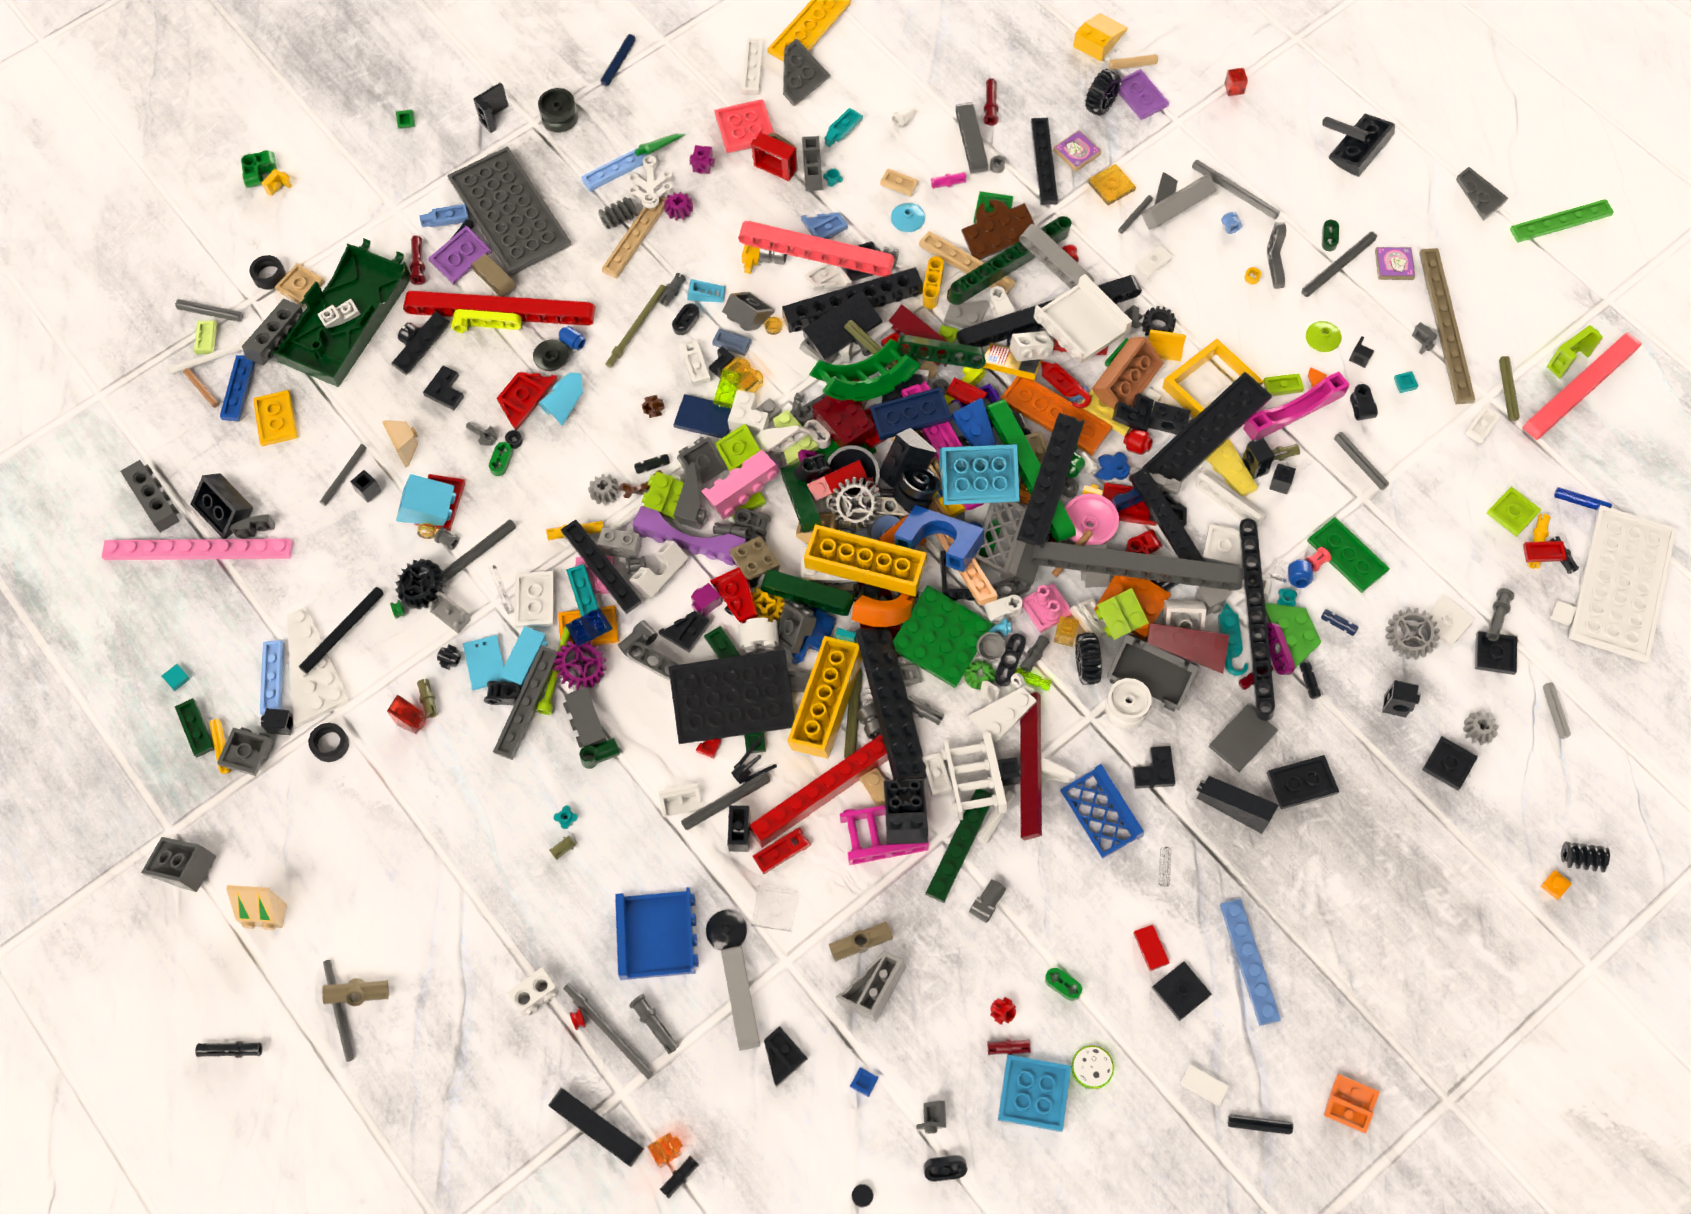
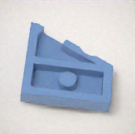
M839 212L817 214V217L806 218V215L801 216L802 223L812 236L829 239L848 229V224Z

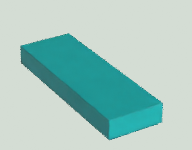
M585 564L566 569L583 623L600 618L601 614Z

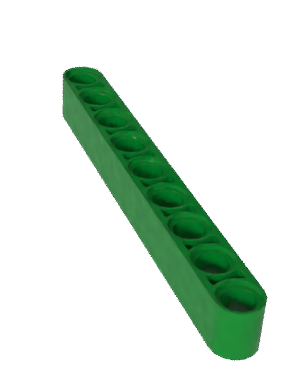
M1002 399L986 405L987 415L1003 445L1017 444L1018 473L1031 495L1041 464L1007 402ZM1060 499L1049 529L1057 543L1076 536L1075 527Z

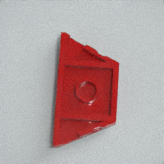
M517 372L496 399L514 430L519 429L539 404V401L545 397L558 381L556 375L547 377L541 376L538 373Z

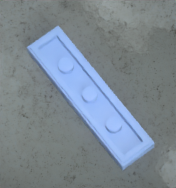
M635 150L581 176V179L591 192L642 166L643 158L647 155L636 156Z
M283 640L263 642L260 694L261 715L265 714L266 708H282Z

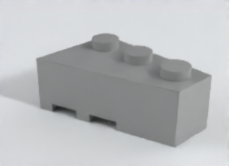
M884 951L865 969L866 971L851 982L849 987L836 996L839 1004L876 1023L906 969L903 960Z

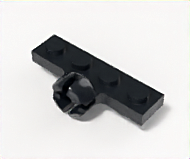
M435 311L422 327H416L411 322L403 325L405 328L400 329L397 338L405 344V347L393 360L392 366L407 376L450 325V321Z

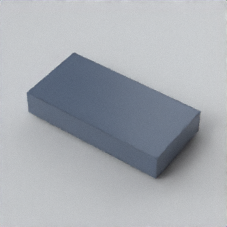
M719 328L712 341V346L718 348L723 346L728 351L745 356L752 343V339Z

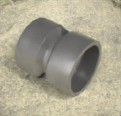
M760 248V262L770 263L773 261L774 264L785 265L787 254Z
M874 703L862 707L857 712L860 723L865 725L864 731L868 739H875L879 735L882 736Z

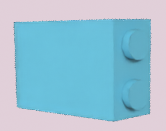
M409 474L403 488L396 521L444 526L446 520L449 521L451 518L452 510L449 507L450 503H454L456 493H453L454 486Z

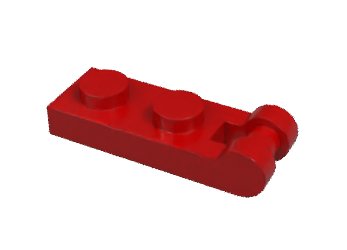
M800 827L752 856L763 875L811 846L810 841L803 836L804 832ZM794 839L798 841V844L795 846L791 842Z

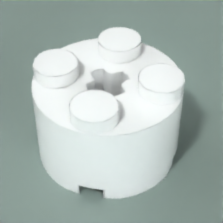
M753 618L746 620L745 625H742V622L739 624L740 647L745 651L746 655L756 654L757 651H776V647L779 646L776 620L773 619V622H768V618Z

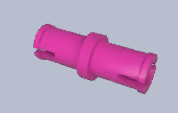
M965 172L951 175L947 173L945 176L931 178V181H933L931 186L932 189L966 183Z

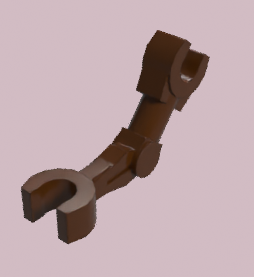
M648 481L634 487L628 483H622L618 490L625 491L624 498H630L633 493L644 495V492H648L651 486L648 485Z

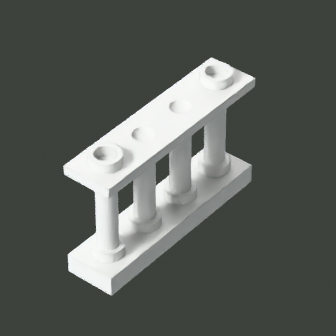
M991 732L983 734V741L980 744L949 749L948 741L944 740V748H941L942 759L947 762L955 802H952L953 813L958 814L959 821L963 820V810L993 805L998 808L999 814L1007 812V802ZM976 752L985 753L986 759L983 762L954 767L951 759L954 756ZM984 769L990 773V777H987L988 779L963 784L956 783L955 774ZM987 787L994 790V795L989 798L967 802L960 801L959 792Z

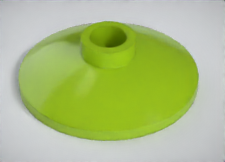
M1317 321L1307 328L1305 338L1308 345L1314 350L1331 352L1340 345L1342 335L1334 324L1327 321Z

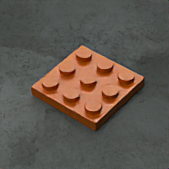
M1115 575L1097 604L1132 588L1148 622L1154 623L1164 607V600H1168L1171 593L1147 579ZM1148 624L1133 630L1131 633L1144 640L1147 636Z

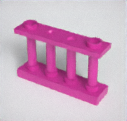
M885 805L856 811L855 809H847L840 813V822H847L852 849L850 852H847L849 866L929 851V842L881 844L875 817L885 815ZM867 819L872 841L871 848L863 849L860 847L855 821Z

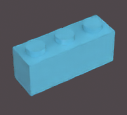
M526 626L523 627L499 676L501 682H513L522 689L541 645L548 647L546 634Z

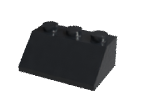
M912 428L906 429L896 435L880 468V478L887 485L894 488L904 467L919 465L928 469L937 450Z
M221 473L202 475L190 503L223 539L233 534L230 529L231 525L249 518L254 508Z

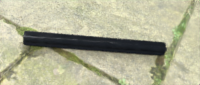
M375 587L299 665L302 672L309 673L384 595L382 589Z

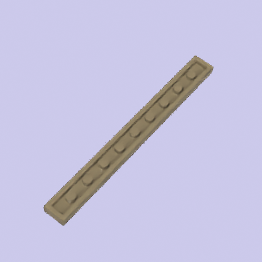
M1421 249L1419 256L1455 405L1471 404L1476 399L1439 249Z

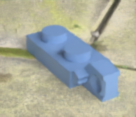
M465 204L434 208L428 214L419 215L422 227H438L464 223L466 219H469Z

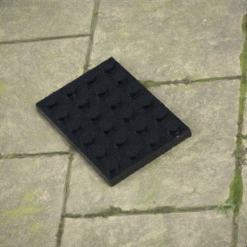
M785 649L668 666L679 745L790 729L793 726L795 715Z

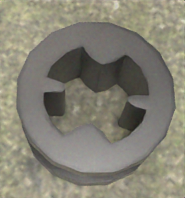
M1002 156L992 157L990 160V170L994 173L1003 172L1005 169V159Z

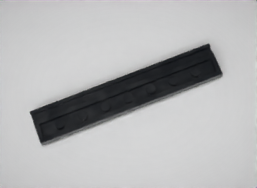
M1061 413L1058 414L1016 540L1034 546H1041L1040 548L1044 547L1083 428V420L1078 421L1076 420L1077 418Z

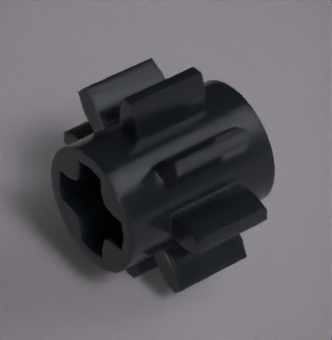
M448 644L447 648H440L437 660L440 661L439 664L442 668L450 670L451 666L457 667L461 659V654L458 653L457 647Z

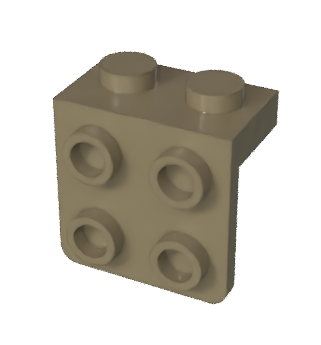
M761 536L730 549L729 554L748 580L766 573L767 570L779 571L780 563Z

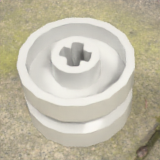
M1125 678L1118 680L1112 685L1105 702V712L1108 719L1121 728L1139 726L1145 720L1151 706V694L1148 687L1136 679Z

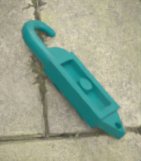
M1226 603L1222 613L1217 617L1219 633L1229 635L1225 668L1230 674L1241 676L1247 672L1248 663H1245L1244 668L1241 670L1234 669L1232 659L1239 657L1243 650L1239 617Z

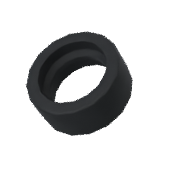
M263 255L256 258L249 268L254 284L264 290L274 289L286 275L281 261L272 255ZM271 266L277 267V271L273 276L269 278L258 277L262 269Z
M330 722L322 723L310 733L308 746L313 755L320 761L334 762L342 758L347 752L349 738L339 725ZM331 732L338 734L340 742L334 750L323 753L318 749V741L323 735Z

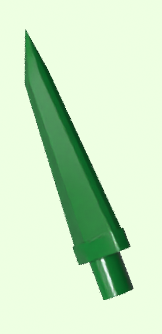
M672 134L640 144L639 148L635 150L636 156L652 154L686 134Z

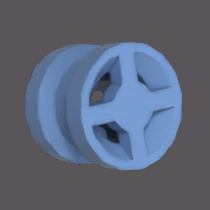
M1229 212L1221 218V222L1228 234L1235 233L1242 228V222L1238 220L1237 212Z

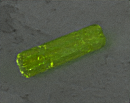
M1021 668L1015 670V673L1023 676L1025 683L1035 687L1040 686L1041 689L1046 691L1050 689L1051 680L1047 678L1042 679V676L1029 671L1024 672L1025 670Z

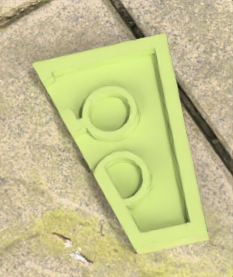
M788 410L773 418L775 428L802 427ZM809 434L783 451L787 466L799 462L798 452L800 450L814 452L819 450L817 443Z

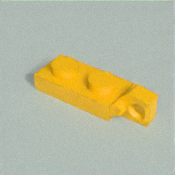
M744 245L742 252L744 273L751 274L753 265H758L760 248Z

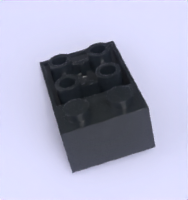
M924 779L884 781L887 845L928 843Z

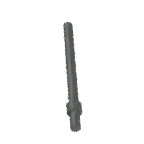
M568 983L563 989L573 999V1003L578 1009L581 1008L649 1080L654 1073L587 1002L588 999L582 993L579 994Z

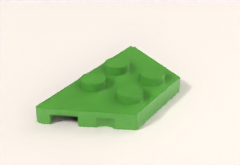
M1265 603L1268 622L1280 625L1296 669L1321 644L1307 609Z

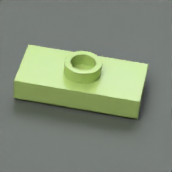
M215 320L197 321L194 346L196 355L214 352L217 330Z

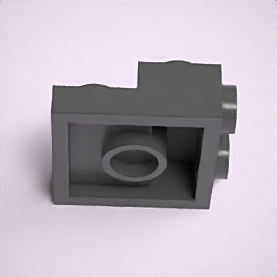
M701 437L694 442L695 445L691 448L686 446L678 451L677 460L684 471L687 473L690 463H695L701 473L702 484L728 469L710 437L705 439Z
M794 601L793 604L785 602L777 625L779 643L792 653H799L804 635L811 636L815 628L817 618L813 616L814 611L804 608V604Z
M233 728L217 764L224 768L256 776L263 760H267L274 742L265 733L255 734L247 728Z

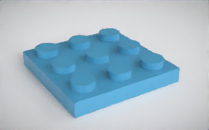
M1007 1054L998 1121L1063 1132L1071 1066Z

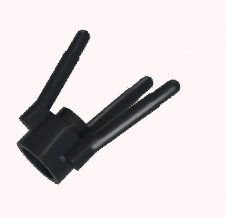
M758 737L741 760L733 766L734 770L731 774L739 784H742L744 781L748 782L763 772L767 773L777 767V764H773L750 775L752 772L749 768L762 757L761 755L755 757L747 765L743 764L762 740L761 737Z

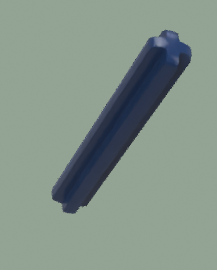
M628 34L600 79L602 85L609 86L636 41L634 35Z

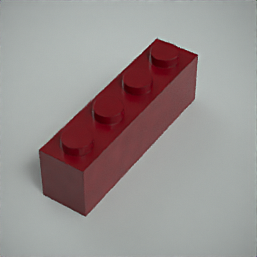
M902 304L889 319V322L893 325L891 328L898 334L902 332L905 335L948 342ZM921 347L919 350L926 351L928 348ZM939 350L937 353L944 354L946 351Z

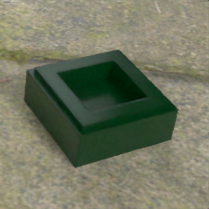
M764 732L744 735L746 752L758 737H761L762 740L751 754L766 752Z

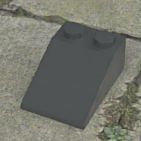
M692 462L690 463L673 516L681 525L701 530L702 526H705L707 523L708 515H706L705 497L701 492L703 490L701 473L695 463Z
M161 837L141 873L181 889L197 892L217 856L201 845Z

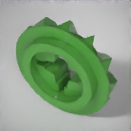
M975 660L969 663L970 665L965 669L964 678L970 687L980 690L982 681H988L993 684L995 670L991 664H988L985 660ZM982 669L983 674L985 676H981V678H979V681H977L978 677L976 673H978L979 670Z

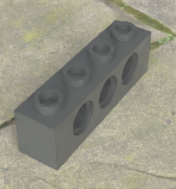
M283 298L242 345L245 358L264 366L273 357L272 352H276L303 314L302 306Z
M138 460L120 471L160 533L180 521L176 515L179 513L174 504L170 505L168 503L171 500L165 490L161 492L160 488L162 485L157 477L153 478L151 476L154 472L148 464L144 465L141 460Z

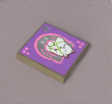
M1411 247L1375 248L1378 280H1414L1415 270Z

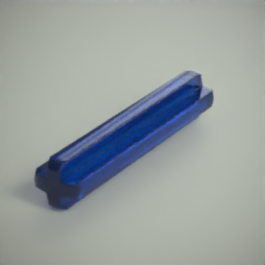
M1557 487L1554 492L1555 498L1594 510H1598L1600 505L1612 508V504L1561 487Z

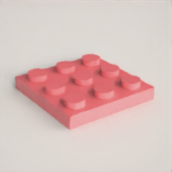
M763 99L714 110L726 153L752 148L751 142L760 132L766 135L774 133Z

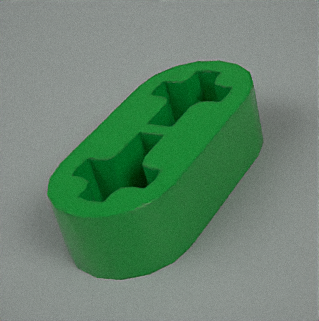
M500 442L494 448L489 462V469L494 476H502L507 471L513 453L511 446L507 442Z
M1051 968L1047 971L1045 982L1051 989L1070 1001L1077 1000L1080 997L1082 986L1077 980L1058 968ZM1051 974L1054 976L1055 974H1058V980H1060L1062 984L1058 981H1055L1054 983L1051 982V976L1049 975ZM1064 985H1067L1070 988L1075 986L1076 992L1078 994L1073 993L1072 995H1070L1068 993L1069 989Z

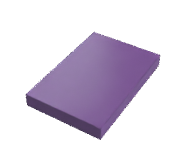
M1141 69L1121 78L1118 94L1140 120L1169 107L1170 102Z
M466 225L432 254L428 261L454 285L472 269L471 264L484 254L489 255L491 249Z

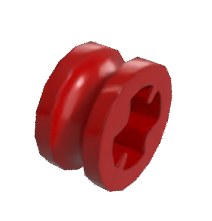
M580 1009L576 1013L570 1012V1017L576 1031L579 1030L580 1026L586 1027Z

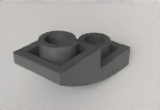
M269 514L258 515L238 521L231 525L230 529L236 537L246 539L248 537H255L256 530L267 531L274 529L275 522Z

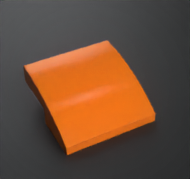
M1337 1073L1324 1116L1366 1134L1380 1091Z

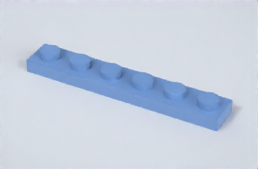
M1237 899L1221 903L1220 908L1258 1024L1263 1026L1279 1022L1281 1018L1242 901Z

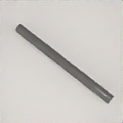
M331 960L323 961L327 984H336ZM332 1003L345 1060L350 1062L354 1060L342 1005L341 1003Z

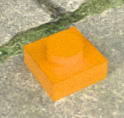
M1554 870L1540 887L1558 900L1572 883Z

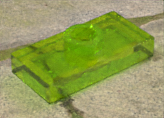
M726 369L722 370L713 400L714 405L732 408L741 373Z

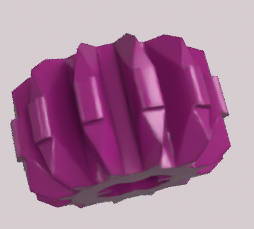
M681 191L679 194L674 192L673 196L668 195L664 202L665 213L668 214L670 219L675 218L677 221L681 218L684 221L685 217H690V213L693 212V200L689 198L687 193L683 195Z

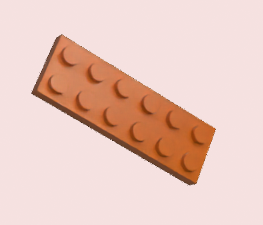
M1017 376L1000 398V400L1004 399L1007 402L1009 408L1021 413L1024 417L1050 432H1053L1059 413L1077 418L1076 420L1078 421L1083 420L1084 424L1077 446L1091 456L1094 455L1113 427L1086 410L1074 407L1072 402L1032 379Z

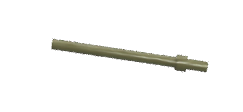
M661 284L619 345L615 346L611 351L612 355L605 363L607 367L611 368L616 360L621 358L624 353L623 350L666 290L664 285Z

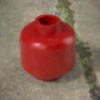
M1132 429L1129 434L1126 433L1123 443L1126 444L1128 452L1143 455L1150 451L1153 439L1146 431Z

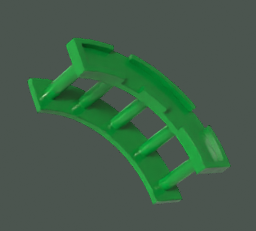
M890 339L877 353L854 364L834 365L818 360L809 375L826 382L827 385L822 391L832 398L844 401L845 399L865 401L893 391L895 386L902 381L906 382L921 365L906 354L901 356L898 353L897 342ZM896 359L898 363L887 371L885 367ZM877 372L881 374L880 376L872 379L868 378L869 376Z

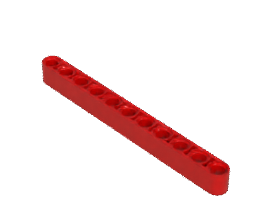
M408 291L405 296L403 310L409 314L432 316L437 311L444 317H453L454 311L458 309L513 313L521 316L522 322L590 326L594 321L596 306L590 302Z

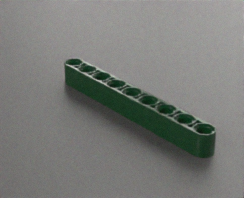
M1060 216L1040 229L1058 244L1068 237L1072 222L1070 218ZM1019 241L953 282L950 286L949 302L954 305L962 304L1036 257Z

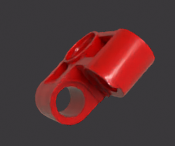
M1149 530L1141 535L1130 538L1124 551L1151 555L1150 553L1162 548L1163 545L1155 531Z

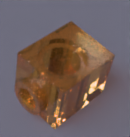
M669 1132L647 1147L659 1168H662L682 1155L680 1148L683 1145L677 1135L673 1137Z

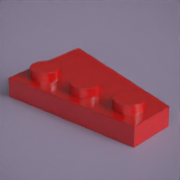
M739 567L710 580L738 622L743 624L746 620L758 617L750 582Z

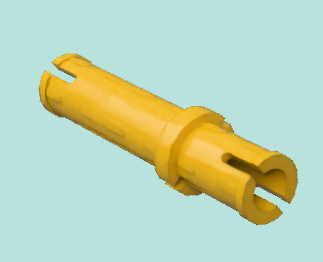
M1542 514L1538 515L1536 528L1533 530V542H1545L1549 536L1550 515L1543 514V518ZM1528 562L1527 564L1532 569H1535V565L1536 569H1539L1541 566V562Z
M601 520L580 525L588 534L601 533L603 522ZM563 527L546 529L548 541L565 538L560 530Z

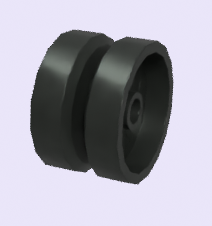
M552 88L545 91L539 97L538 108L542 123L546 129L560 133L566 132L576 125L578 113L574 96L570 91L563 88Z

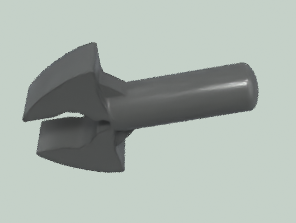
M471 422L466 424L467 429L480 436L478 440L480 445H493L492 441L487 439L486 436H492L497 440L496 433L491 426L487 430H483Z

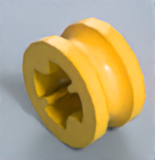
M1250 267L1246 270L1244 280L1251 285L1257 284L1261 278V271L1256 267Z

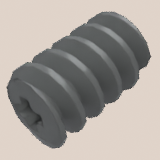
M626 197L622 201L618 200L616 204L612 203L610 208L606 206L604 211L602 209L598 210L600 220L606 229L607 225L614 228L613 222L620 225L619 219L626 222L625 216L632 219L631 213L638 216L633 201Z

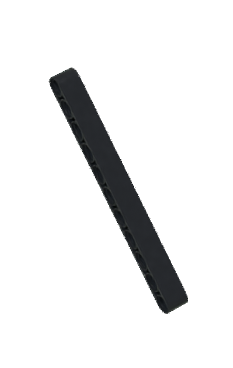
M1128 275L1097 285L1115 304L1136 298L1142 293V289L1134 275ZM1053 300L1038 304V306L1043 308ZM1035 306L961 329L956 333L959 344L982 348L990 345V343L1007 340V336L1011 333L1033 326H1038L1039 329L1044 327L1036 322L1034 318Z
M1246 518L1240 522L1239 539L1257 717L1262 721H1268L1274 716L1275 699L1258 529L1255 520ZM1250 528L1252 531L1246 532L1244 529ZM1252 545L1254 548L1247 549L1246 546ZM1250 562H1252V563H1255L1256 565L1253 566V567H1251V566H1248L1247 564L1250 563ZM1250 580H1255V581H1257L1258 583H1256V584H1250L1249 581H1250ZM1251 598H1258L1259 601H1258V602H1253V601H1251L1250 599H1251ZM1258 615L1261 619L1254 620L1252 617ZM1260 633L1263 635V637L1256 638L1254 637V634ZM1258 651H1262L1265 653V655L1257 656L1255 653ZM1262 669L1265 670L1267 673L1265 675H1260L1257 673V671ZM1266 688L1269 692L1264 694L1259 689ZM1266 706L1269 707L1271 710L1269 712H1263L1260 708Z

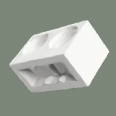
M1046 331L1012 334L1010 351L1017 362L1051 358L1054 343Z
M541 967L509 990L507 994L519 1012L525 1017L526 1015L534 1014L539 1009L538 1006L544 1002L552 1001L559 991ZM542 983H547V989L543 992H539V985ZM530 996L527 1004L523 1005L520 1003L522 997Z

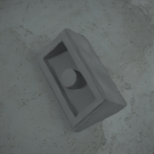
M1162 172L1154 205L1176 191L1178 180L1165 172Z

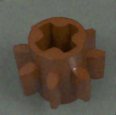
M657 395L645 397V402L641 404L643 413L649 415V418L661 416V411L665 409L663 400L657 398Z

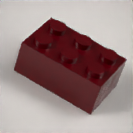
M826 396L812 406L813 417L830 433L831 438L840 448L849 445L860 446L868 438L871 439L875 436V424L854 400L845 399L844 401Z

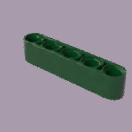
M910 335L900 336L897 341L898 353L901 356L906 354L913 359L980 369L986 363L984 350L980 347ZM903 344L910 345L908 348L901 347ZM921 347L928 348L926 351L919 350ZM939 350L946 351L944 354L937 353ZM957 353L964 354L962 357L955 356V354ZM974 356H981L979 360L973 359Z
M797 463L780 468L801 529L803 533L813 531L815 524L820 526L822 524L806 481H799L794 475V470L799 465Z
M767 570L760 587L763 592H768L770 595L793 602H800L804 605L841 616L849 615L855 596L847 591L775 570Z

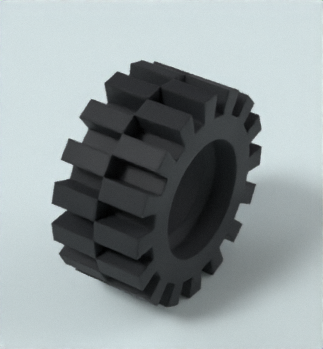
M1156 306V309L1152 307L1144 315L1142 323L1143 332H1145L1146 336L1149 335L1150 330L1173 333L1176 324L1175 314L1171 313L1170 309L1166 311L1164 306L1162 309H1160V306ZM1161 320L1166 325L1164 327H1157L1152 321Z

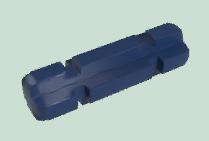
M1328 609L1324 610L1321 615L1322 620L1330 621V624L1343 631L1346 630V633L1352 636L1356 634L1359 628L1356 624H1350L1348 620L1337 614L1333 615V612Z

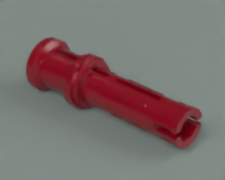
M993 78L986 81V104L984 105L985 116L983 121L989 126L996 125L999 121L997 116L999 107L996 104L997 81Z
M415 235L411 238L412 262L409 265L411 271L410 282L415 285H422L426 282L424 275L425 264L422 261V238Z

